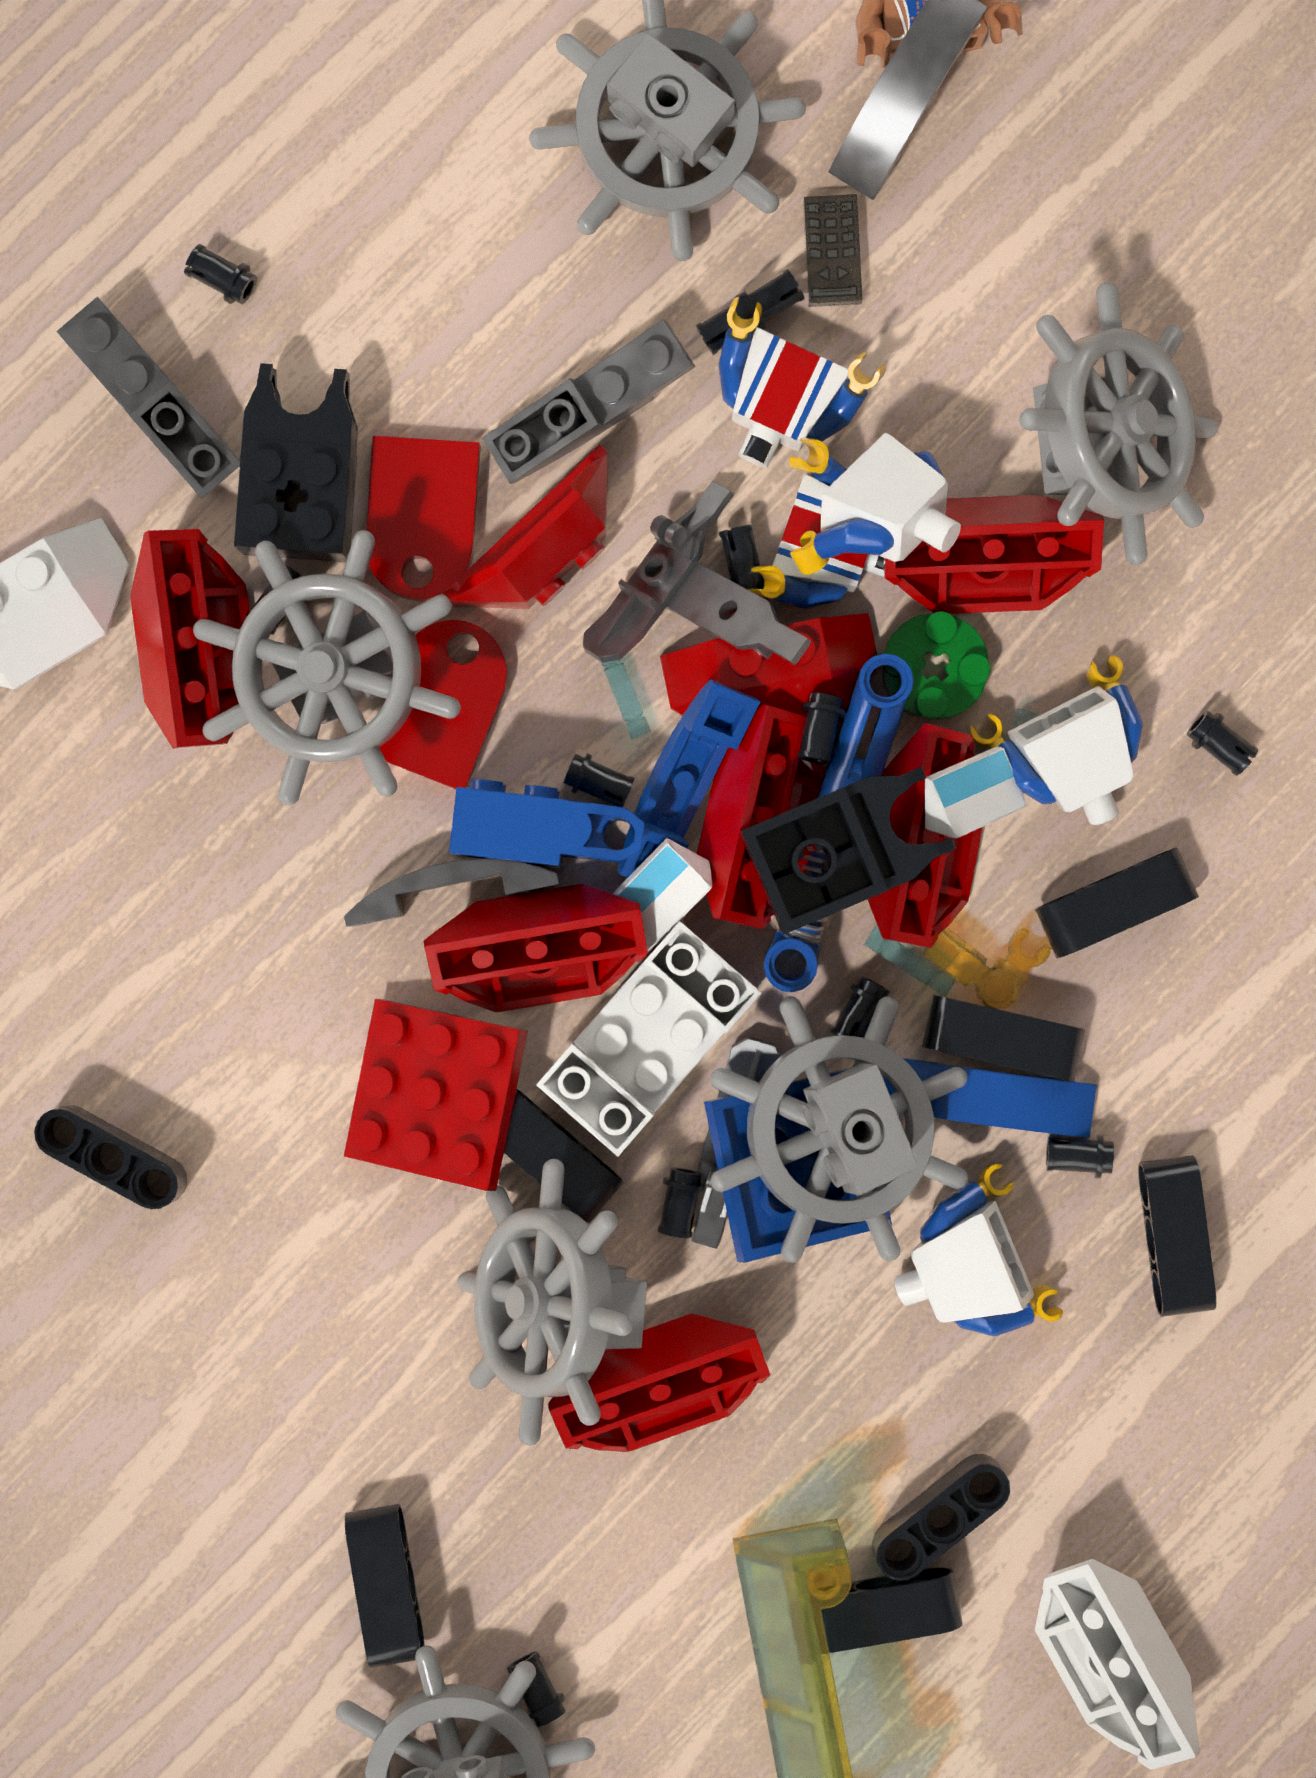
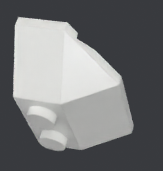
M102 518L43 537L0 563V687L17 690L108 635L130 563Z
M1094 1559L1047 1574L1043 1582V1594L1039 1604L1035 1632L1087 1725L1119 1748L1138 1756V1761L1150 1770L1197 1757L1200 1750L1190 1674L1138 1581Z

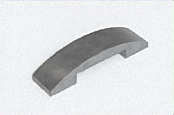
M977 0L926 1L865 102L828 173L870 199L874 200L902 154L903 147L957 56H960L984 16L988 9L987 6Z
M469 859L441 863L405 874L373 891L344 915L346 927H353L403 917L404 913L400 895L502 875L505 894L513 895L561 885L559 874L523 862L500 859Z

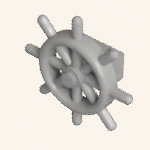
M642 0L646 30L622 39L609 48L601 57L571 34L565 33L558 37L556 41L558 52L587 74L579 93L576 123L535 128L530 133L529 142L533 148L538 150L579 145L583 161L589 173L601 187L600 192L578 218L577 227L581 233L585 235L595 233L615 206L620 203L642 214L668 217L672 254L678 261H687L693 254L689 214L712 206L724 198L732 189L764 213H773L777 210L779 206L778 196L747 172L757 144L758 127L761 123L799 119L805 114L806 105L798 97L757 102L752 82L743 66L735 58V55L758 26V20L753 13L744 12L740 14L719 42H716L694 31L667 28L664 0ZM685 61L694 63V64L698 65L699 67H698L697 69H694L691 65H689V64H688L687 62H685ZM716 79L720 81L728 94L714 84ZM606 94H608V102L612 104L609 109L616 118L599 120L602 103ZM737 126L735 139L726 156L712 144L724 128ZM642 138L619 168L612 162L602 145V142ZM658 152L661 155L664 188L648 186L636 181ZM683 160L693 168L700 162L711 173L695 183L686 185Z
M1104 282L1098 286L1096 291L1100 332L1073 341L1054 316L1044 315L1037 321V332L1058 359L1052 368L1048 383L1033 387L1035 408L1025 409L1021 413L1019 420L1024 429L1038 431L1045 494L1067 495L1057 513L1059 522L1065 526L1076 524L1086 506L1103 516L1121 519L1126 559L1132 565H1140L1145 562L1148 555L1144 514L1155 512L1170 504L1186 526L1194 528L1203 522V511L1185 489L1184 485L1192 469L1196 438H1211L1215 436L1218 431V423L1212 417L1194 416L1187 387L1172 361L1184 338L1182 329L1176 325L1166 327L1157 343L1139 332L1122 328L1118 288L1111 282ZM1101 357L1104 360L1105 377H1100L1093 368ZM1127 369L1136 377L1130 389ZM1152 436H1157V450L1149 441ZM1138 464L1148 476L1147 481L1141 488Z
M366 530L359 531L354 535L342 576L313 574L292 579L276 546L270 541L258 543L255 548V555L273 590L253 607L240 630L208 619L198 620L193 627V633L197 639L233 650L232 677L239 702L236 706L208 720L203 726L204 736L208 740L217 741L250 723L256 732L268 743L288 754V760L278 790V798L284 805H293L299 800L310 761L341 762L360 757L377 792L386 797L393 795L397 790V781L379 747L389 741L400 730L413 708L448 719L455 718L461 710V705L456 698L420 687L421 657L414 634L449 614L451 611L449 598L444 595H437L403 614L388 596L373 586L364 583L375 545L373 534ZM321 598H335L326 632L321 634L305 603ZM357 605L364 609V611L354 616ZM285 615H287L301 643L298 647L268 639L275 626ZM262 660L272 663L281 680L267 689H264ZM364 693L368 699L376 696L386 699L378 714L368 724L355 701L356 697ZM291 701L300 717L297 729L294 730L286 724L274 709ZM337 718H340L348 736L331 740L317 739L321 724L328 723Z
M792 996L786 997L780 1003V1012L795 1047L780 1056L765 1072L759 1083L724 1068H718L711 1074L710 1081L714 1088L750 1103L747 1117V1140L751 1155L714 1172L711 1176V1185L716 1191L724 1192L760 1176L766 1187L776 1198L796 1211L781 1248L782 1258L789 1263H795L801 1259L816 1219L831 1223L866 1221L880 1256L886 1261H893L900 1255V1246L886 1212L901 1203L916 1187L922 1176L955 1189L963 1188L968 1182V1174L963 1168L931 1155L934 1142V1116L930 1102L962 1088L967 1082V1074L962 1068L953 1067L921 1081L913 1068L900 1055L885 1046L899 1010L898 1002L892 997H883L879 1000L864 1038L856 1036H825L815 1038L800 1001ZM834 1058L855 1060L851 1069L833 1077L830 1076L824 1061ZM803 1071H805L811 1085L803 1089L808 1103L784 1094L793 1080ZM882 1075L892 1085L896 1093L889 1095ZM902 1113H904L905 1132L898 1117ZM776 1114L809 1127L811 1130L776 1145ZM820 1150L804 1189L792 1178L784 1165ZM831 1181L837 1188L842 1186L844 1192L855 1194L856 1196L840 1200L825 1199Z
M550 1159L543 1165L539 1207L525 1208L515 1212L503 1187L497 1185L496 1191L486 1192V1200L497 1228L485 1245L477 1273L472 1271L464 1272L457 1279V1284L461 1290L474 1294L475 1322L479 1342L484 1357L470 1373V1384L476 1389H483L496 1376L508 1389L522 1396L519 1439L528 1446L536 1444L541 1437L544 1397L569 1395L580 1421L585 1425L596 1424L601 1417V1411L588 1380L597 1369L605 1349L642 1347L647 1282L626 1277V1268L607 1265L601 1246L617 1228L618 1218L614 1212L609 1210L602 1211L588 1225L577 1214L561 1208L565 1168L558 1159ZM536 1238L534 1257L529 1245ZM557 1249H559L562 1257L561 1261L556 1266ZM516 1273H518L519 1279L515 1282ZM527 1338V1347L525 1352L522 1343ZM548 1349H550L555 1363L547 1370Z
M422 1646L417 1650L415 1659L424 1690L404 1700L385 1720L349 1700L340 1702L336 1708V1716L339 1721L373 1740L365 1769V1778H390V1760L394 1753L420 1767L408 1771L400 1778H508L526 1773L527 1778H551L552 1767L588 1760L595 1753L593 1741L586 1737L546 1745L537 1725L517 1705L536 1675L535 1666L529 1661H522L516 1665L498 1693L476 1685H445L435 1649L431 1646ZM454 1718H468L480 1722L466 1744H461ZM432 1721L440 1752L409 1734L420 1726ZM499 1732L518 1751L487 1759L484 1757Z

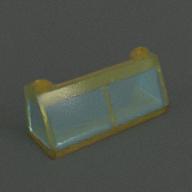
M837 1518L732 1538L777 1778H853L821 1609L831 1608L840 1604L847 1597L852 1584L847 1550Z

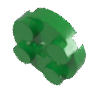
M946 612L921 614L909 619L892 634L884 651L885 654H893L900 657L911 668L913 686L904 712L918 718L941 720L950 719L961 714L980 697L990 674L987 649L978 632L964 620L953 617ZM931 653L934 657L941 655L946 657L949 663L946 664L944 669L948 676L941 681L935 675L929 679L923 676L921 671L925 668L926 662L922 657L925 654ZM882 665L883 685L888 696H891L897 692L900 686V676L895 668L889 665Z

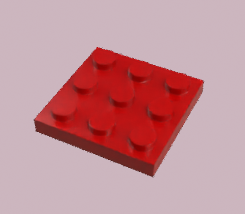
M375 999L344 1157L484 1191H496L528 1030L385 999Z

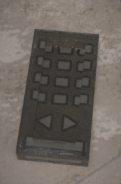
M857 194L804 197L803 216L808 307L861 305L863 299Z

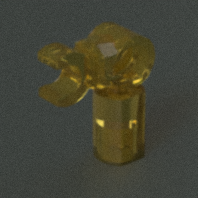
M947 927L938 935V940L932 948H925L923 954L966 987L972 983L976 987L975 992L978 1000L984 1006L1004 1009L1017 1001L1020 989L1028 980L1025 974L1028 969L1045 963L1050 956L1052 948L1048 945H1043L1033 957L1025 955L1021 945L1030 931L1026 928H1021L1014 932L1009 939L1008 956L1005 959L999 957L993 966L989 968L985 965L988 960L986 956Z

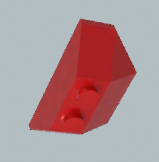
M598 445L573 471L443 592L444 596L449 598L453 607L530 609L537 601L542 606H545L566 586V583L561 579L576 564L582 570L585 569L604 551L605 547L601 541L606 537L607 451L601 445Z
M1043 495L947 498L945 515L961 524L960 533L954 545L947 552L943 553L922 541L903 561L894 562L884 558V577L892 584L898 585L910 597L932 613L961 614L1043 610L1071 591L1086 576L1090 578L1101 570L1104 518L1103 515L1084 510L1076 524L1072 526L1062 525L1058 520L1057 513L1063 502Z
M199 529L148 530L144 532L130 594L144 703L173 749L227 744L234 732L217 741H211L204 736L203 726L208 720L239 704L232 677L233 650L197 639L193 633V627L198 620L208 619L240 630L247 617L246 613L249 610L247 588L245 582L228 562L207 543L208 539Z
M869 613L820 617L784 625L811 641V644L796 665L775 653L767 659L754 649H737L721 638L661 655L660 660L670 709L683 716L698 693L711 679L758 698L760 701L758 708L761 705H769L806 716L807 712L802 709V705L804 702H809L810 693H824L841 698V708L847 711L860 669L871 657L877 656ZM875 668V669L873 670V672L871 673L870 679H871V677L873 676V674L875 673V671L877 670V668ZM844 717L839 718L837 727L841 725Z
M761 705L755 712L737 750L728 747L714 775L697 850L699 856L710 861L712 888L706 895L713 918L764 929L774 915L739 832L818 798L826 774L824 764L812 763L797 758L801 747L806 716L769 705ZM807 845L803 848L804 856H810L811 851H809L807 847H813V845ZM805 858L798 861L799 868L802 872H804L805 869H803L801 865H807L808 860H806Z
M923 724L884 769L882 776H900L922 766L925 776L928 777L974 757L973 750L975 749L972 735L943 727ZM925 779L912 784L906 792L896 798L891 806L889 818L891 828L897 837L906 843L915 845L936 843L948 838V836L925 829ZM983 827L959 838H952L956 849L934 858L913 880L867 899L882 939L932 948L938 940V935L952 923L968 903Z
M585 884L476 901L424 939V949L434 991L445 995L450 993L467 1003L495 1013L602 995L624 976L635 962H640L648 955L640 903Z
M690 1313L643 1330L641 1348L605 1349L597 1369L588 1380L601 1411V1417L596 1424L585 1425L580 1421L569 1395L552 1397L548 1402V1408L565 1449H579L583 1446L599 1451L630 1452L730 1416L751 1395L757 1384L763 1383L770 1376V1372L753 1329Z

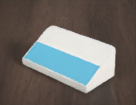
M999 746L932 774L925 779V829L948 837L959 838L1025 807L1024 795L1015 782L1013 770L1004 748Z
M666 838L615 890L614 895L640 903L648 951L712 888L710 861Z

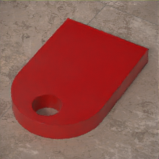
M388 436L372 437L366 531L373 534L375 545L369 566L379 582L396 596L411 601H427L437 595H444L443 592L471 567L474 554L481 446L479 442ZM415 559L426 560L433 567L431 581L421 588L408 586L403 578L404 568Z
M444 620L425 627L415 635L421 657L420 687L456 698L461 705L460 713L455 718L448 719L413 708L400 730L379 748L387 763L456 790V787L467 788L504 696L508 672L501 648L487 631L467 621ZM466 634L477 640L479 652L472 662L458 664L450 658L448 652L449 645L456 636Z

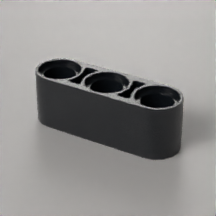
M1175 847L1041 905L1035 911L1056 958H1061L1198 898L1199 895L1178 848Z
M933 995L922 1047L1074 1082L1085 1029Z
M516 1089L504 1154L539 1184L542 1181V1170L545 1162L550 1159L560 1160L565 1168L562 1203L585 1222L590 1223L623 1185L624 1181L607 1164L524 1093Z
M74 1105L55 1108L44 1113L36 1123L34 1129L35 1141L39 1149L45 1154L141 1207L151 1210L161 1209L179 1199L185 1192L187 1173L177 1160L83 1108ZM59 1117L68 1118L75 1127L76 1135L70 1145L61 1144L54 1136L53 1126ZM105 1143L115 1144L123 1154V1163L118 1171L107 1169L100 1160V1151ZM151 1169L163 1170L168 1175L171 1187L166 1196L154 1195L149 1190L147 1176Z
M1192 1155L1140 1162L1138 1165L1139 1187L1152 1287L1158 1314L1160 1317L1215 1310L1216 1288L1202 1181L1196 1158Z
M973 1454L965 1458L883 1523L875 1532L872 1540L873 1552L881 1571L888 1578L897 1581L909 1580L915 1577L1001 1509L1008 1500L1010 1482L1000 1464L991 1456L985 1454ZM988 1471L996 1475L995 1486L990 1492L978 1495L970 1491L971 1479L976 1474ZM946 1505L954 1509L953 1520L947 1526L935 1528L927 1523L928 1514L933 1508ZM896 1539H904L912 1544L911 1553L902 1561H892L884 1556L888 1544Z
M400 1504L345 1513L346 1541L368 1665L370 1668L414 1661L416 1660L417 1650L425 1646L402 1508Z
M946 1567L924 1569L909 1580L897 1581L887 1576L819 1587L808 1590L800 1595L808 1648L812 1653H834L954 1631L963 1624L954 1570Z

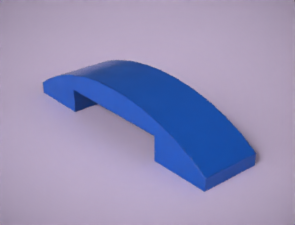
M711 679L698 693L673 730L646 783L634 813L645 823L642 850L624 860H619L617 868L619 875L628 878L666 838L688 849L689 844L684 836L728 747L737 750L760 704L758 698ZM630 824L623 849L629 847L633 842L635 833L632 824Z
M903 1058L913 1068L921 1081L953 1067L962 1068L966 1072L967 1082L962 1088L930 1101L934 1118L1090 1138L1096 1084ZM882 1075L889 1095L896 1093L892 1085Z

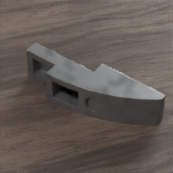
M98 296L56 331L201 499L240 467V460Z
M663 319L575 380L569 378L482 437V440L509 483L514 484L570 453L654 400L655 397L653 395L695 368V365L669 323Z

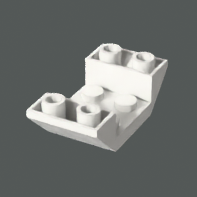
M679 921L536 1085L618 1157L652 1119L654 1112L723 1033L726 1034L761 992Z

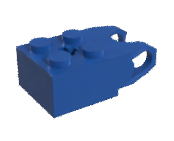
M471 779L470 788L456 787L449 853L463 857L509 860L563 868L564 857L617 863L619 860H624L642 850L645 823L630 810L623 807L559 799L560 791H557V788L525 785L524 795L505 793L506 785H503V782ZM614 821L627 822L629 825L632 824L635 836L633 842L623 850L611 849L604 842V831Z

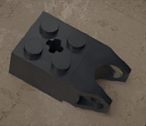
M260 363L257 385L244 410L234 537V547L243 555L256 556L255 548L258 543L270 541L276 546L281 558L334 562L347 561L352 538L358 437L357 423L349 402L350 374L347 369L334 368L332 383L327 389L325 399L318 409L309 414L297 415L289 413L282 408L281 397L277 389V370L273 368V364ZM300 490L304 496H308L307 502L298 503L296 511L290 512L291 509L285 501L288 496H292L294 491Z
M922 766L900 776H869L739 832L783 934L792 932L911 881L934 858L956 849L952 837L945 838L936 843L915 845L906 843L897 837L891 828L889 818L891 806L896 798L906 792L912 784L926 779ZM807 845H813L814 852L823 849L826 854L827 861L820 864L822 873L819 876L812 877L810 870L802 872L799 868L798 861L804 858L803 848Z

